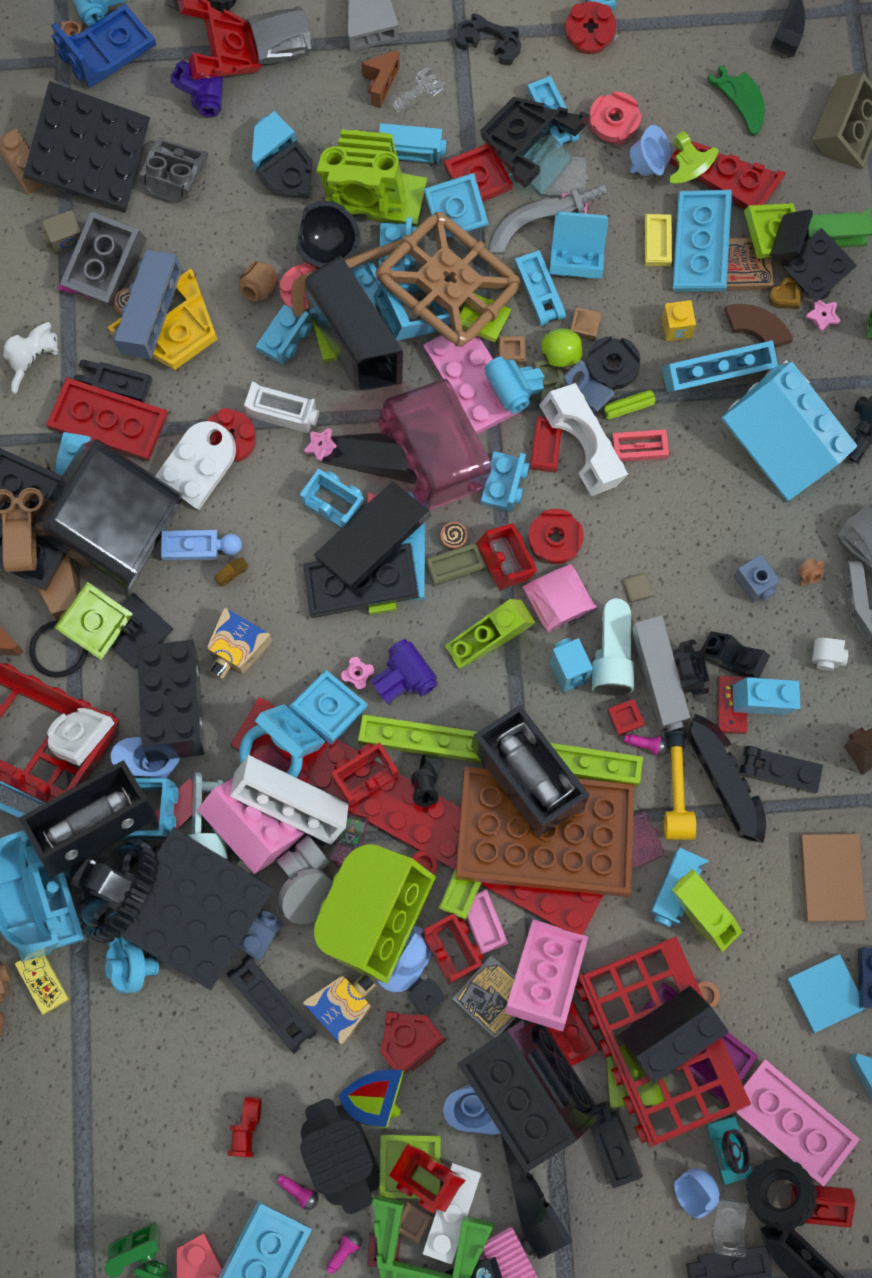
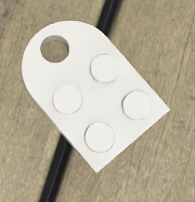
M205 421L193 425L179 441L156 474V477L174 489L181 491L183 499L200 510L234 461L236 444L232 434L225 427L215 422ZM214 431H220L222 441L218 445L213 446L210 443V435Z

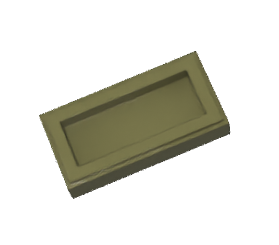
M476 543L425 559L434 586L486 570L485 562Z

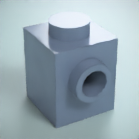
M761 554L738 568L734 575L752 603L760 598L762 601H766L776 593L775 589L780 582Z

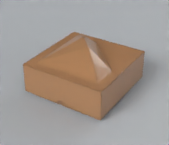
M576 307L571 330L578 334L579 337L596 340L602 313Z

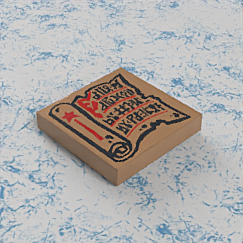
M730 238L727 290L772 289L771 258L757 259L752 238Z

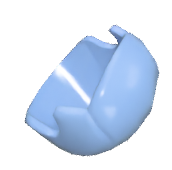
M691 1168L683 1172L674 1182L676 1198L688 1215L700 1219L712 1212L718 1205L720 1195L718 1185L714 1178L704 1169Z

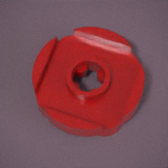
M588 1L572 7L566 19L565 34L568 42H571L577 51L583 54H597L602 52L614 40L616 19L610 6ZM588 23H593L598 28H595L593 33H588V29L584 28V26L588 25Z
M223 408L207 420L222 425L229 432H234L236 444L234 461H243L253 452L256 445V432L252 421L245 414L229 408ZM214 431L210 435V443L213 446L218 445L222 441L220 431Z
M549 509L542 512L531 523L528 533L529 546L535 558L549 564H562L573 560L580 551L584 538L580 522H577L571 513L562 509ZM555 530L558 531L560 536L564 537L557 543L548 537Z

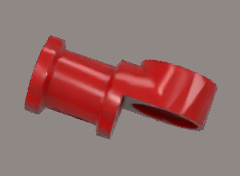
M245 1097L241 1125H230L232 1141L231 1150L227 1151V1156L254 1157V1152L251 1151L253 1132L256 1131V1127L260 1122L261 1097Z

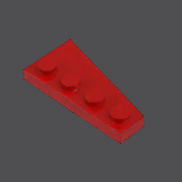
M691 141V144L697 151L706 152L711 149V147ZM677 149L671 156L669 163L679 169L675 158L681 151ZM718 153L708 170L695 178L713 190H732V202L746 209L751 205H765L784 179L786 172L780 170L774 172L765 169V165L756 162L753 165L739 160L740 157L732 154L726 156Z

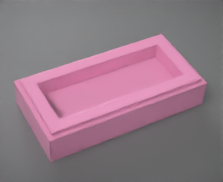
M487 889L478 892L467 916V921L476 944L483 955L508 945Z

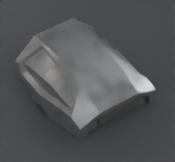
M300 6L264 14H254L247 17V26L250 25L257 49L258 64L283 63L309 55L311 51L310 29L305 12Z
M160 137L148 154L145 165L139 174V183L150 195L174 203L188 199L191 187L206 164L208 152L197 151L166 141L165 138Z
M872 504L865 506L850 517L838 534L839 543L856 560L861 561L864 568L871 573Z

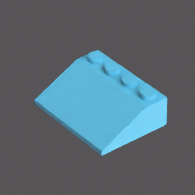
M792 361L777 365L721 417L722 421L786 501H790L837 466L857 447L850 435Z

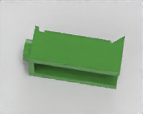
M869 207L862 214L854 212L812 215L804 242L822 228L840 248L867 246V236H872Z

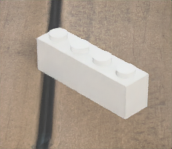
M250 755L245 758L235 771L230 797L329 844H332L346 828L348 803Z

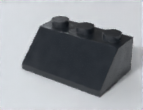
M688 986L618 1034L617 1038L649 1085L653 1087L724 1038L729 1031L713 1008L691 986Z

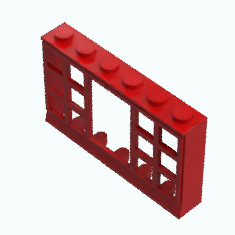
M0 663V685L13 690L3 705L0 704V719L17 695L21 694L58 713H65L66 716L77 712L79 708H87L111 717L114 725L90 752L80 769L69 765V762L66 760L60 761L44 753L48 747V735L24 770L0 760V781L46 803L89 779L111 743L119 734V719L111 712L100 711L92 707L90 703L83 699L77 700L67 695L65 691L58 687L52 688L42 683L39 678L33 675L27 676L17 671L14 666L8 663ZM39 759L57 766L48 782L30 774ZM63 770L75 775L65 791L54 786Z
M676 936L608 965L579 975V984L575 986L580 1001H586L591 1011L587 1013V1017L592 1029H598L602 1040L598 1042L605 1058H611L615 1067L610 1069L615 1084L617 1086L622 1085L626 1097L622 1098L629 1115L634 1113L639 1124L635 1126L636 1134L641 1144L647 1143L648 1148L676 1138L751 1105L725 1044L721 1039L706 1049V1052L699 1054L676 1070L683 1069L692 1090L671 1098L664 1080H661L658 1085L665 1101L647 1109L643 1106L636 1088L648 1082L645 1077L633 1082L612 1031L642 1019L662 1004L652 983L673 976L679 992L691 986L704 999ZM662 953L669 970L649 977L643 960ZM637 963L644 980L624 988L617 971ZM611 974L618 991L597 998L591 981ZM647 986L655 1007L635 1014L627 994ZM621 997L629 1017L609 1025L601 1004ZM709 1058L718 1079L697 1087L689 1066ZM721 1085L730 1107L710 1115L701 1093ZM695 1096L703 1118L683 1126L674 1104ZM668 1107L677 1129L657 1137L648 1115Z

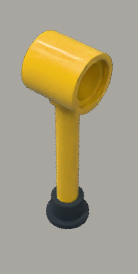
M683 731L665 733V738L668 739V749H671L673 811H665L664 813L665 840H695L696 838L695 812L685 810L682 749L685 748L687 732Z

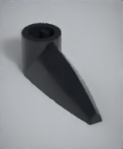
M790 0L770 47L792 57L795 56L804 32L805 10L802 0Z

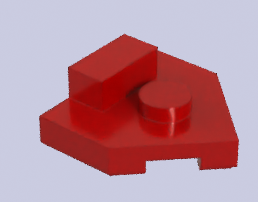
M386 1011L385 1030L380 1053L393 1070H403L404 1074L410 1069L414 1071L436 1054L435 1049L446 1041L428 1016Z

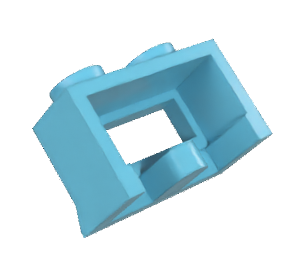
M319 468L300 493L303 505L340 528H343L365 505L363 494L359 489L352 485L347 487L340 482L339 477L330 471L325 473ZM323 487L352 505V507L344 515L315 495Z

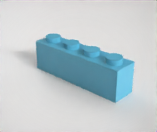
M772 340L671 363L661 367L666 391L671 392L772 369L778 364Z

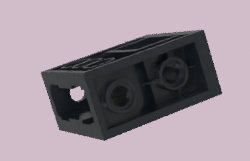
M523 1020L457 1063L525 1173L577 1141L603 1116L546 1026Z

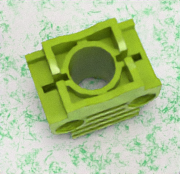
M341 129V138L338 140L339 146H332L323 151L316 170L317 174L321 176L326 195L325 201H333L345 206L344 208L351 215L366 214L373 218L387 219L388 211L401 212L405 200V189L393 134Z

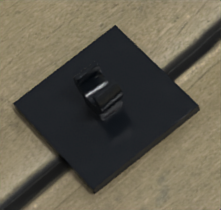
M133 592L121 604L122 607L133 615L125 626H121L122 631L111 645V648L135 669L138 666L137 646L160 644L173 628Z

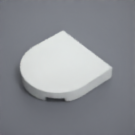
M79 708L77 712L67 716L65 713L60 715L47 731L48 746L52 753L78 766L81 765L114 725L111 717L87 708Z

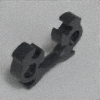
M475 13L471 14V20L459 23L457 36L455 37V44L459 49L466 51L467 43H473V47L476 48L480 41L479 32L486 31L500 36L502 41L498 40L494 46V55L501 53L499 55L500 64L511 65L513 60L520 54L521 42L518 39L519 30L517 28L494 24Z

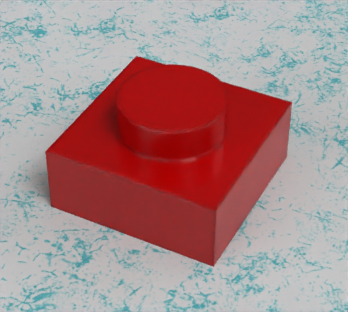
M635 699L610 707L607 710L617 736L642 728L645 725Z

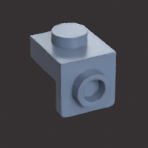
M261 909L238 948L261 961L276 933L284 923L272 912Z

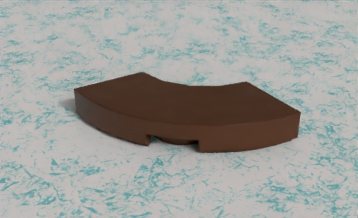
M748 304L725 306L724 311L732 333H747L755 336L762 343L773 340L774 348L792 343L793 337L788 328L771 312Z

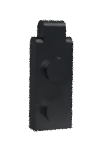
M608 1101L596 1104L603 1116L590 1129L612 1187L616 1188L641 1179L643 1175L618 1111L612 1112Z
M765 1245L697 1255L698 1262L686 1264L688 1278H772L768 1250Z

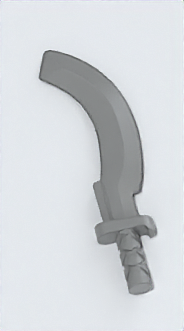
M601 184L578 194L579 190L576 187L571 189L572 195L564 199H543L517 209L499 224L491 238L489 251L491 253L505 252L507 244L514 233L533 220L555 216L560 211L572 212L578 210V213L585 211L582 203L607 194L605 185Z

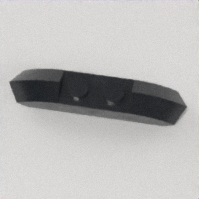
M695 714L687 734V739L739 838L764 843L766 833L764 807L759 795L750 797V786L744 777L740 778L736 770L738 765L735 757L731 752L727 753L725 748L732 745L731 742L714 723Z
M767 1226L760 1228L763 1242L767 1246L770 1256L789 1278H845L795 1230L790 1231L786 1229L778 1231L776 1228L771 1229Z

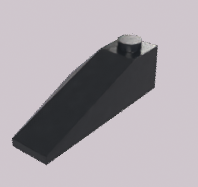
M416 430L331 436V439L336 444V448L333 449L330 455L323 457L322 463L427 487L440 436Z
M500 1134L519 1222L525 1236L520 1241L529 1256L535 1253L537 1258L541 1259L569 1245L572 1241L553 1208L544 1198V1194L530 1172L525 1173L505 1139Z

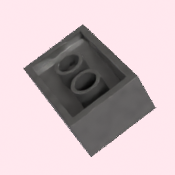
M91 211L60 285L110 304L137 264L146 243V237L139 229Z

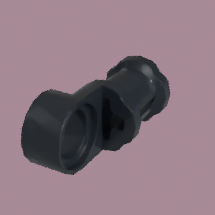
M423 754L420 769L411 775V783L415 786L413 801L417 806L429 807L438 801L439 795L435 790V783L439 774L440 760L437 755Z

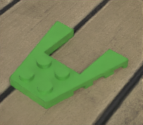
M378 1195L374 1196L372 1206L375 1212L374 1230L375 1237H377V1267L379 1268L380 1278L471 1277L494 1227L493 1222L468 1216L463 1217L453 1275L395 1261L405 1202Z

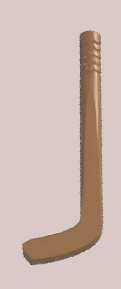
M400 240L345 259V262L352 269L385 257L400 245ZM312 272L303 274L294 280L291 291V305L294 316L301 317L305 311V279Z

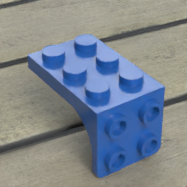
M126 3L86 30L73 36H67L56 22L51 25L54 32L51 37L59 48L57 53L64 64L69 62L73 67L71 70L79 82L84 81L89 88L156 45L155 38Z

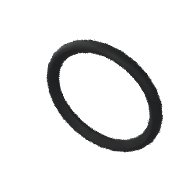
M52 621L40 627L32 637L29 647L30 658L35 668L42 674L55 678L65 677L76 672L83 665L88 651L82 648L81 657L78 662L65 671H49L40 665L35 655L36 642L43 632L53 628L58 621Z

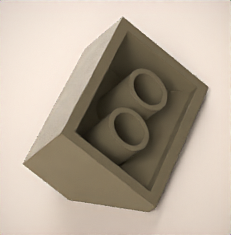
M864 72L839 76L812 138L814 144L826 157L858 169L864 168L872 149V82Z

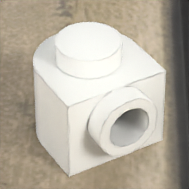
M816 638L812 662L817 664L818 669L832 671L839 666H846L848 650L844 649L845 640Z

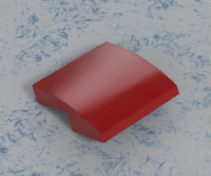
M573 1000L570 1004L563 1032L547 1027L571 1066L601 1050Z

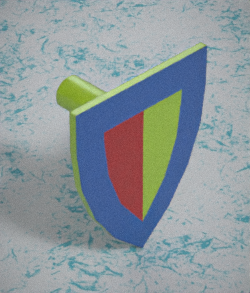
M380 1070L364 1075L354 1081L339 1094L344 1109L353 1119L363 1125L388 1128L390 1118L398 1117L401 1112L400 1108L395 1105L404 1071Z

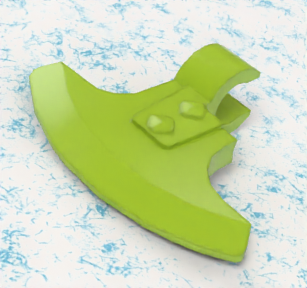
M682 131L673 140L674 145L681 152L675 158L679 169L670 176L669 182L671 184H679L697 178L712 165L719 150L713 147L706 152L697 151L691 144L688 134Z

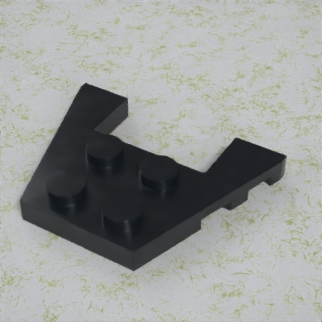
M512 97L480 132L482 139L518 182L526 188L541 172L540 166L525 158L524 155L553 125L575 137L590 122L589 114L585 112H580L579 115L569 113L567 108L558 107L555 110L544 107V103Z

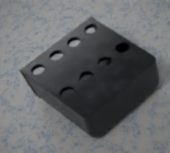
M339 256L310 273L305 279L308 311L351 380L353 387L356 390L366 391L402 384L403 350L343 257Z
M92 440L80 446L35 519L32 529L37 535L126 597L162 537V531L166 530L182 503L183 493L102 441Z

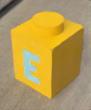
M691 300L666 303L664 305L661 320L666 342L692 338L696 321Z

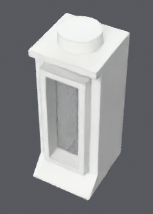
M253 381L244 404L247 417L308 434L311 425H316L319 416L315 399L310 400L262 387Z

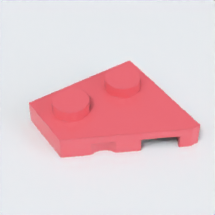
M206 1233L177 1248V1278L219 1277L223 1267Z

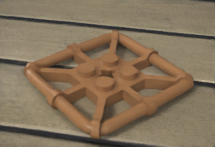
M435 212L434 215L428 217L410 235H406L400 240V245L380 264L375 272L376 279L413 310L412 314L415 317L420 316L448 341L454 343L456 347H463L489 321H494L499 315L498 312L516 294L521 286L520 277L516 276L509 267L485 248L486 244L482 241L478 242L452 219L445 216L443 212ZM434 227L438 252L431 258L417 246V242ZM445 228L471 249L463 260L448 248ZM406 253L423 266L418 272L391 271V268ZM479 256L503 277L481 276L469 264ZM447 276L450 277L453 280V282L450 281L447 283L444 279ZM397 283L416 284L428 295L419 302ZM478 288L505 289L491 305H487L474 294ZM434 300L449 312L451 328L427 309ZM466 302L480 316L466 331H463L459 308Z

